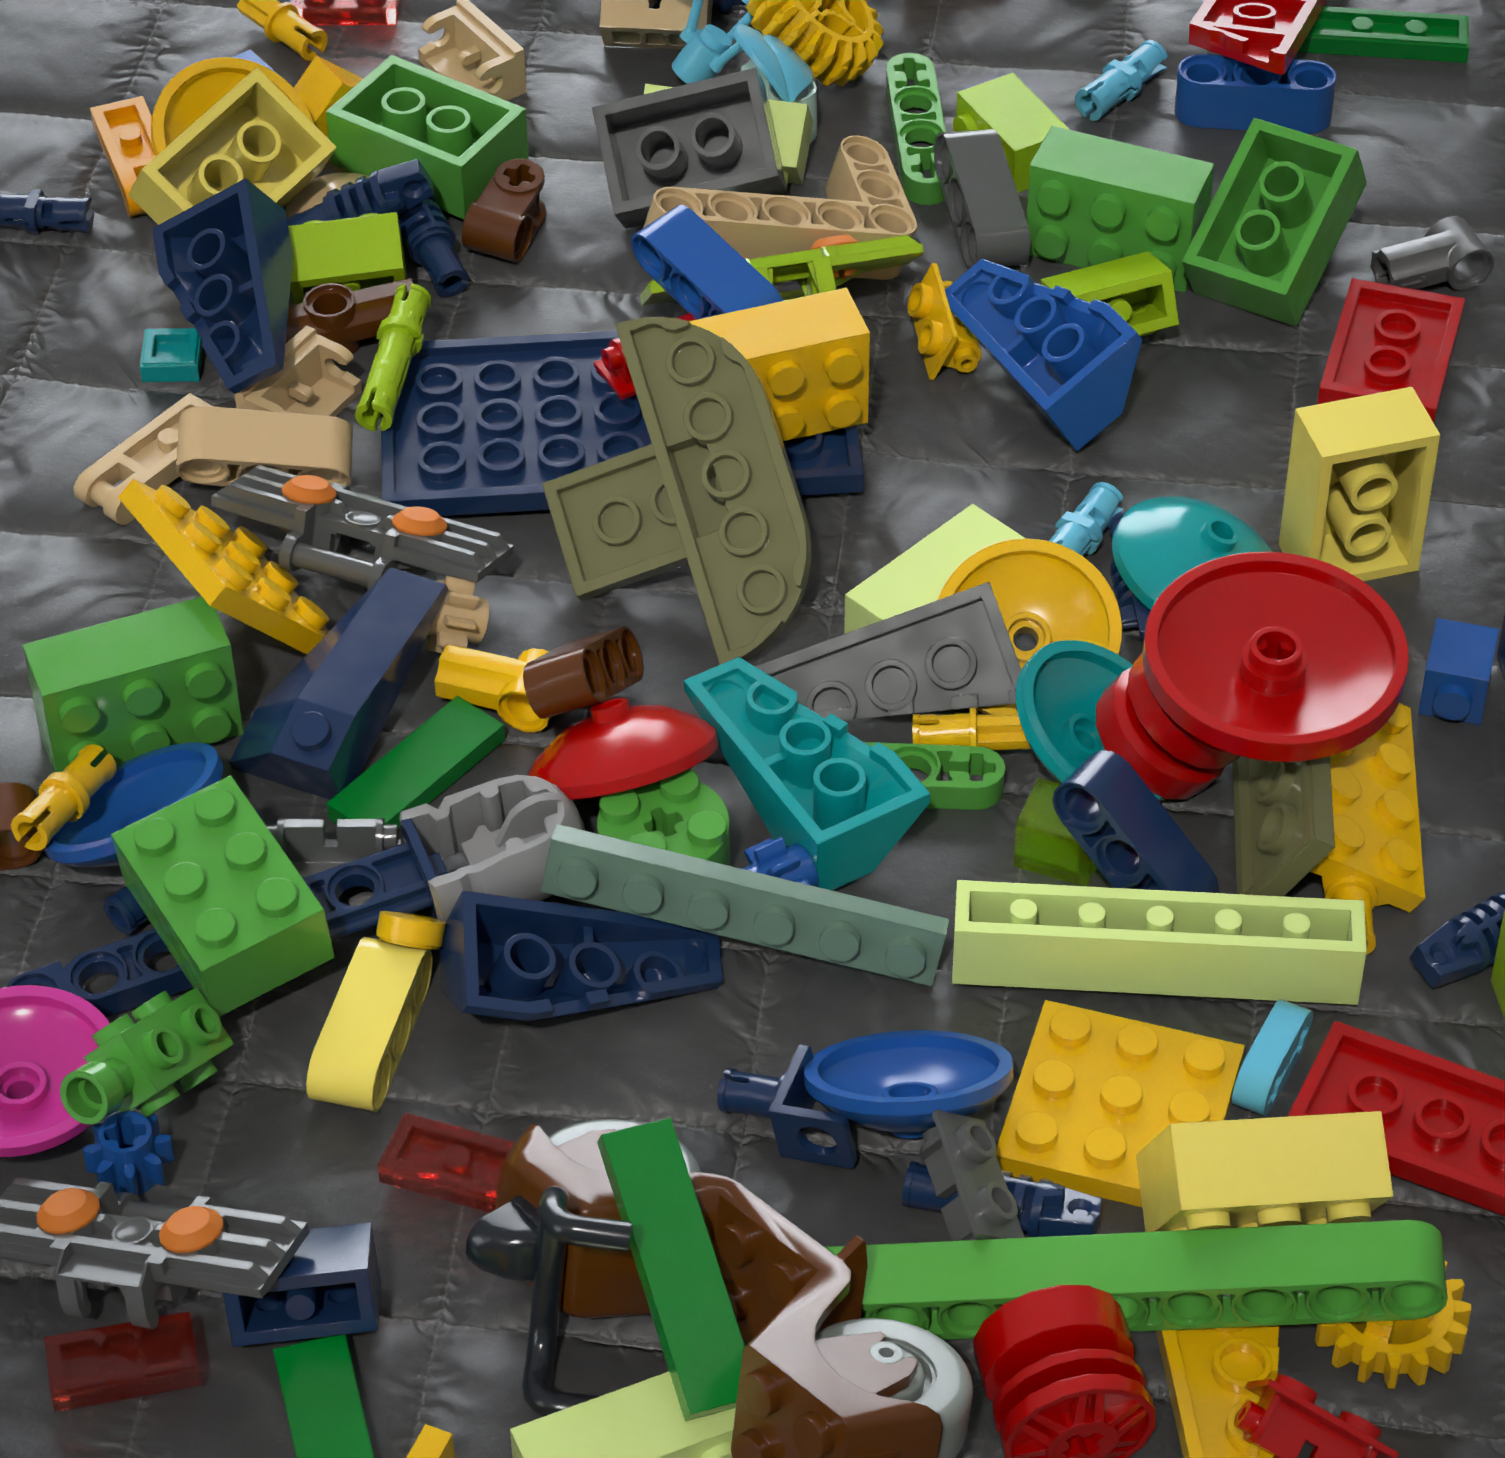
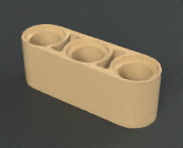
M196 406L186 409L179 417L176 471L183 480L191 483L227 486L256 466L261 465L296 476H317L325 479L329 484L334 482L349 487L351 484L353 428L346 420L327 415Z

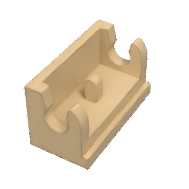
M457 0L456 6L432 15L422 24V29L428 34L435 33L437 30L444 28V33L440 39L433 42L430 41L418 49L419 61L427 69L506 101L527 93L524 48L469 0Z
M306 325L285 344L283 370L234 394L236 408L336 417L362 393V385L359 378L348 371L340 370L334 364L333 359L339 364L347 365L354 359V356L344 346L316 334V329Z

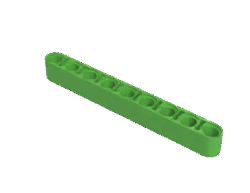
M1394 1220L866 1245L868 1268L861 1318H881L909 1323L935 1334L942 1340L973 1339L986 1318L1003 1304L1030 1291L1057 1285H1089L1110 1293L1119 1303L1129 1332L1415 1320L1435 1315L1446 1306L1448 1295L1443 1238L1440 1230L1432 1224L1418 1220ZM845 1246L825 1248L836 1256Z

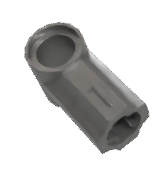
M1451 216L1434 224L1425 234L1424 238L1372 251L1370 267L1377 283L1420 289L1448 281L1453 289L1464 291L1475 288L1483 283L1492 273L1495 263L1493 255L1464 218Z

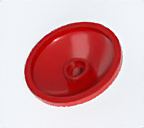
M627 698L610 699L590 708L592 716L562 731L536 758L528 776H536L557 785L570 800L603 796L645 786L683 772L711 756L719 746V739L716 728L699 716L664 705L629 706Z

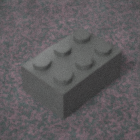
M756 67L592 107L613 212L625 229L645 224L653 195L658 189L663 187H684L760 194H776L787 191L766 88Z

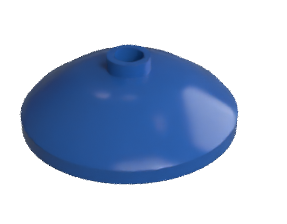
M181 743L150 751L116 766L115 776L90 798V806L80 819L75 822H67L50 840V843L44 848L47 856L53 861L74 867L120 866L111 834L220 781L223 773V763L214 747L205 743Z
M933 1030L893 1031L848 1039L817 1052L813 1055L814 1058L804 1066L805 1088L824 1108L833 1113L841 1114L847 1117L848 1120L861 1126L889 1131L892 1135L900 1138L923 1137V1134L928 1129L936 1126L932 1112L936 1109L963 1116H971L994 1102L1009 1087L1014 1077L1013 1058L1001 1045L973 1035Z

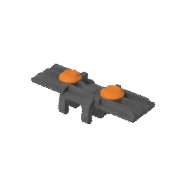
M261 465L256 466L211 497V506L278 526L288 533L281 544L278 556V563L282 569L294 572L304 568L366 586L368 590L390 567L401 571L407 568L419 567L478 583L513 554L514 545L506 543L500 533L441 517L430 508L402 506L354 492L345 485L334 482L329 484L325 479L317 476H296ZM350 537L370 542V545L375 547L373 563L341 554V552L349 547Z
M16 1177L0 1196L1 1258L57 1266L54 1275L60 1306L64 1314L82 1318L89 1316L92 1306L87 1296V1288L107 1291L111 1286L119 1287L125 1297L126 1309L132 1325L155 1329L159 1323V1313L155 1307V1299L172 1302L176 1300L182 1301L190 1287L263 1298L310 1233L307 1222L290 1220L286 1216L239 1210L219 1205L212 1206L210 1197L197 1196L192 1204L186 1208L142 1202L138 1195L130 1192L120 1191L115 1194L112 1183L101 1181L95 1188Z

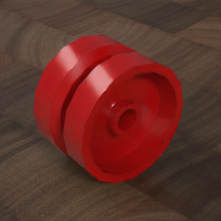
M1143 653L1136 659L1132 668L1123 671L1104 690L1096 704V727L1104 749L1122 756L1133 767L1151 792L1165 799H1188L1204 791L1222 774L1225 766L1237 761L1241 757L1199 740L1171 719L1156 701L1148 686L1143 667Z

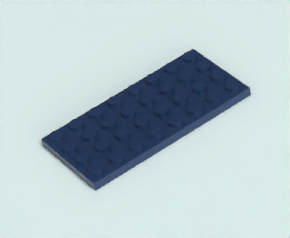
M617 330L423 341L420 351L412 357L408 373L394 411L392 425L386 431H381L382 500L406 507L419 506L430 508L440 516L550 510L542 483L652 444L637 394L621 400L594 367V361L602 359L601 350L609 347L610 340L619 338ZM857 425L783 441L800 495L863 492L864 473Z

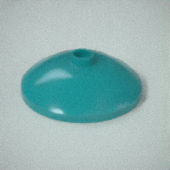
M1182 496L1150 498L1135 504L1121 518L1112 540V553L1118 572L1131 592L1149 610L1152 609L1160 594L1176 578L1202 563L1232 554L1272 552L1263 538L1236 515L1212 503Z
M1062 640L1042 647L1022 667L1016 683L1017 713L1026 740L1038 760L1060 783L1070 776L1094 752L1105 750L1096 727V704L1104 690L1123 671L1133 666V664L1118 654L1085 641ZM1154 794L1158 801L1163 799V797Z

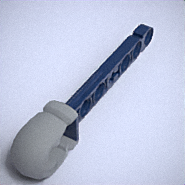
M513 775L498 778L446 796L439 809L425 803L402 811L400 813V828L404 844L304 877L303 880L324 909L331 941L378 925L380 911L411 914L428 908L432 918L446 922L462 890L543 901L552 896L551 894L541 892L555 826L559 824L584 831L585 827L573 800H570L557 785L536 776ZM462 851L468 866L448 873L442 859ZM355 886L367 887L374 892L367 902L357 906L345 905L338 900L345 890ZM155 929L81 953L63 968L61 962L57 961L25 972L13 978L6 986L36 985L61 989L85 999L100 1010L105 1017L141 1006L165 990L170 996L193 988L179 965L162 972L153 971L147 967L149 960L154 955L169 951ZM111 973L118 977L116 984L104 993H88L82 989L84 983L96 974Z

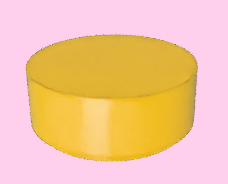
M380 911L376 936L379 937V940L392 944L421 949H439V947L443 946L446 922L415 914Z

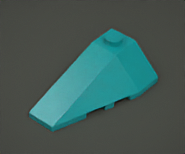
M740 657L734 658L683 680L684 691L699 716L716 728L720 751L772 838L776 840L782 837L786 848L795 843L804 847L816 867L819 888L834 890L872 873L929 805L930 792L894 751L879 742L873 747L869 746L847 732V722L832 713L824 718L797 702L796 691Z

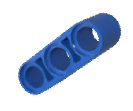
M1192 55L1184 58L1178 66L1174 113L1180 122L1198 128L1248 130L1253 118H1257L1306 134L1318 133L1330 125L1337 76L1335 70L1329 65L1313 60L1293 59L1285 74L1282 75L1223 55Z
M680 204L632 235L631 248L640 266L696 320L784 301L776 288L693 210L685 205Z

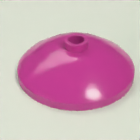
M36 985L0 988V1157L23 1156L51 1149L67 1142L91 1125L80 1123L69 1115L61 1101L60 1087L66 1075L87 1063L83 1057L98 1048L91 1036L110 1023L100 1010L75 994L57 988Z

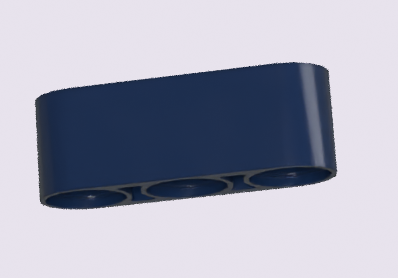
M1106 750L1094 752L1054 791L1052 801L1059 819L1113 888L1219 892L1218 879L1211 867L1133 767L1122 756Z

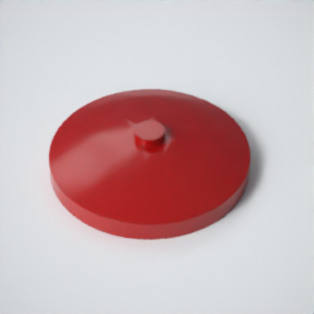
M1283 552L1232 554L1213 559L1188 570L1167 586L1157 598L1147 619L1143 644V667L1148 686L1156 701L1174 722L1191 735L1215 748L1251 759L1277 762L1307 761L1336 755L1363 743L1376 734L1394 714L1401 700L1409 661L1408 644L1401 623L1391 607L1373 588L1349 572L1332 564L1302 555Z

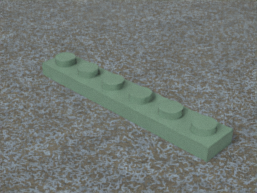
M556 824L551 838L541 888L543 893L931 987L949 922L947 918Z

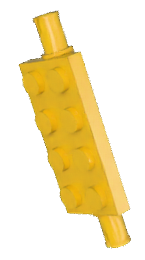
M1400 702L1394 714L1376 734L1349 750L1330 756L1335 848L1310 871L1322 876L1325 899L1364 900L1366 956L1373 952L1376 947L1372 914L1374 907L1390 904L1411 913L1425 899L1411 708Z

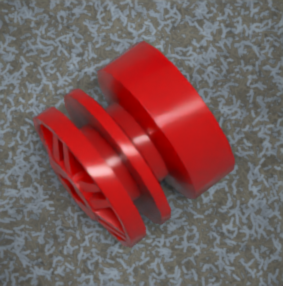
M1057 1285L1030 1291L1003 1304L983 1321L973 1339L974 1357L986 1397L992 1402L993 1421L996 1430L1000 1433V1443L1004 1458H1129L1145 1445L1156 1427L1154 1404L1151 1395L1145 1389L1143 1371L1134 1361V1344L1122 1308L1110 1293L1089 1285Z

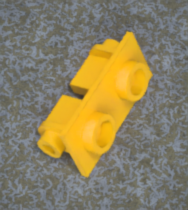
M934 262L931 263L921 283H916L913 286L907 305L908 314L912 316L918 338V350L923 356L930 380H935L942 366L955 368L963 373L971 372L977 367L982 356L977 340L950 310L945 289L953 282L942 281L938 264Z

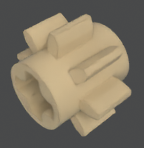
M446 576L445 581L438 580L437 582L446 584L449 591L428 632V635L431 636L428 650L442 653L447 644L466 648L468 643L479 644L485 635L488 625V600L473 596L475 582Z

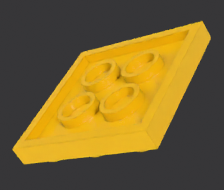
M133 478L118 496L119 500L209 606L305 654H308L329 632L325 627L330 620L327 614L311 600L303 596L299 597L294 589L298 585L297 580L287 570L282 569L279 564L268 561L263 556L268 550L267 546L245 527L239 526L235 532L230 530L228 524L212 510L202 505L197 511L192 510L184 498L165 485H161L156 491Z
M1045 1000L996 1147V1156L1001 1170L1012 1172L1015 1178H1019L1021 1174L1032 1176L1033 1182L1036 1183L1041 1178L1049 1179L1056 1184L1088 1195L1142 1207L1136 1155L1171 1123L1227 1120L1234 1085L1243 1063L1245 1045Z

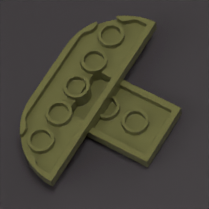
M644 317L615 324L652 444L542 483L575 596L584 601L689 564L719 665L737 657L748 661L767 648L792 619L804 595L811 566L810 529L770 399L761 379L750 363L723 337L692 325L689 321L677 318Z

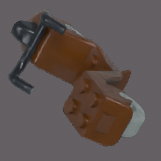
M619 1119L590 1120L567 1126L549 1137L540 1126L536 1124L530 1125L512 1145L503 1161L497 1181L495 1210L478 1220L469 1232L466 1241L468 1261L482 1271L504 1279L523 1281L533 1289L522 1388L524 1400L534 1412L543 1417L599 1397L597 1395L557 1391L551 1387L560 1311L572 1317L580 1318L651 1314L629 1246L632 1221L621 1220L597 1144L601 1134L643 1123ZM679 1141L742 1339L748 1343L742 1353L731 1442L732 1458H955L963 1447L967 1435L973 1398V1383L970 1372L954 1348L925 1329L897 1320L861 1318L868 1268L866 1241L855 1235L835 1256L736 1180L726 1176L700 1172L699 1165L693 1154Z

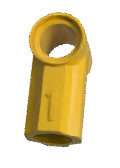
M447 644L439 658L437 675L434 680L436 696L451 700L459 696L472 705L497 710L498 715L503 721L517 730L531 733L542 731L548 725L551 717L540 719L534 713L526 696L523 671L528 662L549 651L532 648L523 651L518 659Z

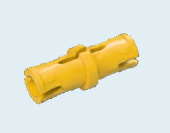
M95 744L86 745L62 772L50 774L40 785L38 790L39 796L23 812H20L12 819L11 830L15 839L19 842L33 827H36L38 831L27 841L24 847L39 851L50 843V840L67 822H75L80 819L90 806V798L115 776L117 767L113 756L108 753L96 767H92L90 764L104 748Z

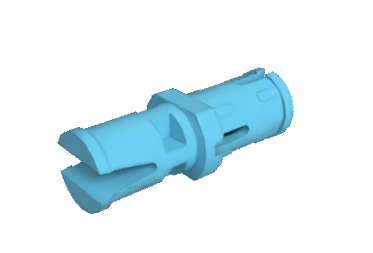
M1147 40L1123 61L1112 60L1103 68V74L1076 93L1075 104L1078 111L1085 118L1090 114V120L1095 121L1124 99L1127 101L1132 100L1141 92L1142 84L1167 68L1160 64L1168 57L1165 49L1158 42Z
M1095 483L1073 513L1066 511L1056 522L1055 527L1058 529L1049 541L1072 549L1083 557L1085 554L1092 555L1101 545L1103 539L1102 532L1108 527L1110 519L1123 511V508L1117 507V505L1124 497L1115 486L1109 483Z

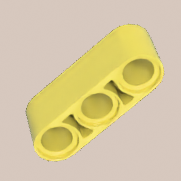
M363 937L360 940L310 1059L306 1081V1092L309 1099L378 1112L381 1109L429 989L433 966L431 950L392 944L368 937Z

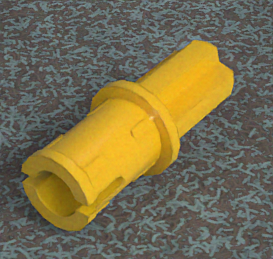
M240 0L237 4L239 12L263 28L265 36L269 40L276 43L283 42L306 61H312L317 53L307 47L308 44L315 47L321 53L324 52L328 41L327 34L322 29L316 28L299 16L298 9L293 4L287 2L280 3L277 0Z
M971 707L970 713L950 715L913 714V744L980 746L991 750L1031 749L1023 733L1018 714L978 715L977 707Z

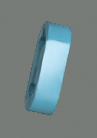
M1282 999L1275 1003L1240 1068L1233 1089L1232 1104L1265 1117L1270 1113L1304 1049L1313 1021L1312 1010Z

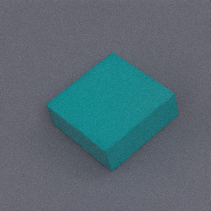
M195 328L145 329L139 366L142 382H200L204 348L202 347L203 340Z

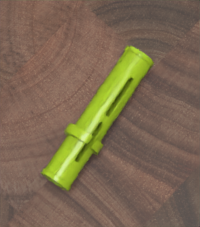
M411 283L410 291L405 301L408 290L407 285L402 284L397 288L390 314L382 320L376 334L377 339H380L379 347L364 392L355 411L357 422L370 431L377 430L381 414H383L380 423L381 431H386L391 427L394 411L408 373L412 357L420 351L424 341V334H421L422 325L432 299L429 292L417 284Z

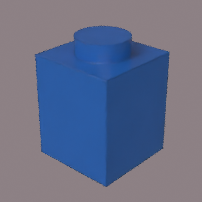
M1436 618L1418 714L1481 725L1499 629Z

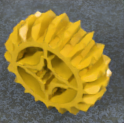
M750 0L746 6L749 14L753 16L751 21L753 28L761 31L763 36H775L788 47H791L810 67L813 79L817 77L821 84L826 86L834 83L843 87L848 81L853 82L859 75L862 76L873 64V60L878 56V51L883 46L881 35L884 30L881 24L876 21L879 14L868 6V0Z

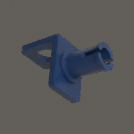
M800 1044L797 1047L787 1072L781 1078L741 1072L733 1068H727L723 1072L725 1079H720L717 1091L719 1110L724 1113L735 1112L770 1118L780 1157L844 1168L854 1167L857 1161V1153L848 1118L841 1114L812 1110L816 1100L807 1092L804 1084V1066L814 1058L811 1046ZM805 1127L821 1129L835 1140L836 1146L822 1147L809 1141L802 1131Z

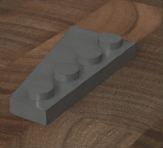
M990 582L755 666L796 691L797 702L824 718L832 713L843 721L1016 703V683L1021 671Z

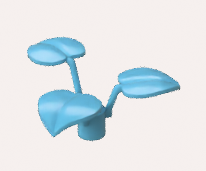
M693 0L687 25L679 35L686 42V45L672 62V69L685 83L689 84L716 77L727 62L744 50L773 86L782 101L794 102L811 84L813 73L807 63L779 38L772 35L763 36L758 30L749 27L753 19L749 12L727 34L711 24H707L704 29L696 30L704 0ZM742 0V1L747 5L750 0Z

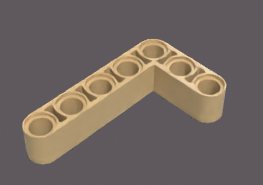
M857 135L848 136L840 143L825 187L828 199L684 187H663L658 189L653 195L644 227L680 204L685 205L693 210L740 255L753 259L810 250L816 240L838 235H850L859 242L903 235L913 238L917 223L886 149L873 139ZM903 265L860 273L853 278L893 279L899 275Z

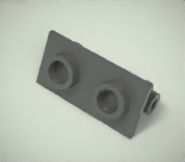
M278 818L277 825H266L302 878L401 845V839H398V825L385 824V818L337 819V839H326L324 819Z
M936 1109L932 1112L936 1126L928 1129L923 1134L925 1143L921 1146L920 1153L923 1160H925L936 1196L946 1199L958 1191L959 1196L941 1208L951 1241L1025 1238L1017 1217V1203L1007 1188L996 1156V1143L991 1132L987 1129L985 1121Z

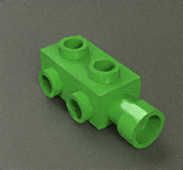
M195 987L172 1001L165 990L131 1012L137 1023L134 1024L126 1013L91 1036L98 1048L83 1057L87 1063L66 1075L60 1087L61 1101L72 1118L83 1124H96L117 1110L119 1112L131 1111L138 1107L143 1116L148 1117L180 1096L173 1085L175 1082L182 1093H185L218 1071L211 1059L234 1045V1043L222 1026L219 1016L209 1006L198 987Z

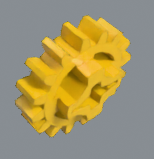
M1445 1261V1271L1447 1268V1261ZM1462 1279L1446 1280L1448 1295L1446 1306L1439 1313L1428 1318L1317 1324L1314 1342L1317 1347L1334 1345L1331 1364L1336 1369L1347 1365L1349 1362L1358 1365L1357 1381L1365 1383L1373 1372L1383 1374L1384 1382L1389 1389H1395L1399 1374H1408L1416 1385H1424L1429 1366L1445 1374L1449 1371L1452 1354H1462L1464 1350L1471 1314V1304L1462 1301L1465 1284Z

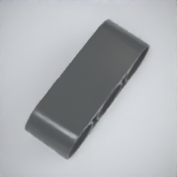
M987 129L938 133L934 143V166L966 267L970 269L980 259H985L1004 267L1026 265L1029 260L1031 244L1029 227L997 131Z

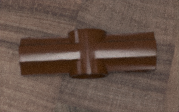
M408 278L352 291L343 284L327 283L313 287L306 293L303 303L289 306L286 343L307 325L316 329V334L344 346L354 354L361 345L360 341L377 337L376 334L382 320L390 314L394 294L402 284H406L408 288L404 301L407 300L411 283H413L412 279Z

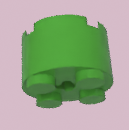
M687 769L645 786L601 796L599 803L600 811L597 818V834L730 866V823L727 807L713 789L699 781L698 775L693 770Z

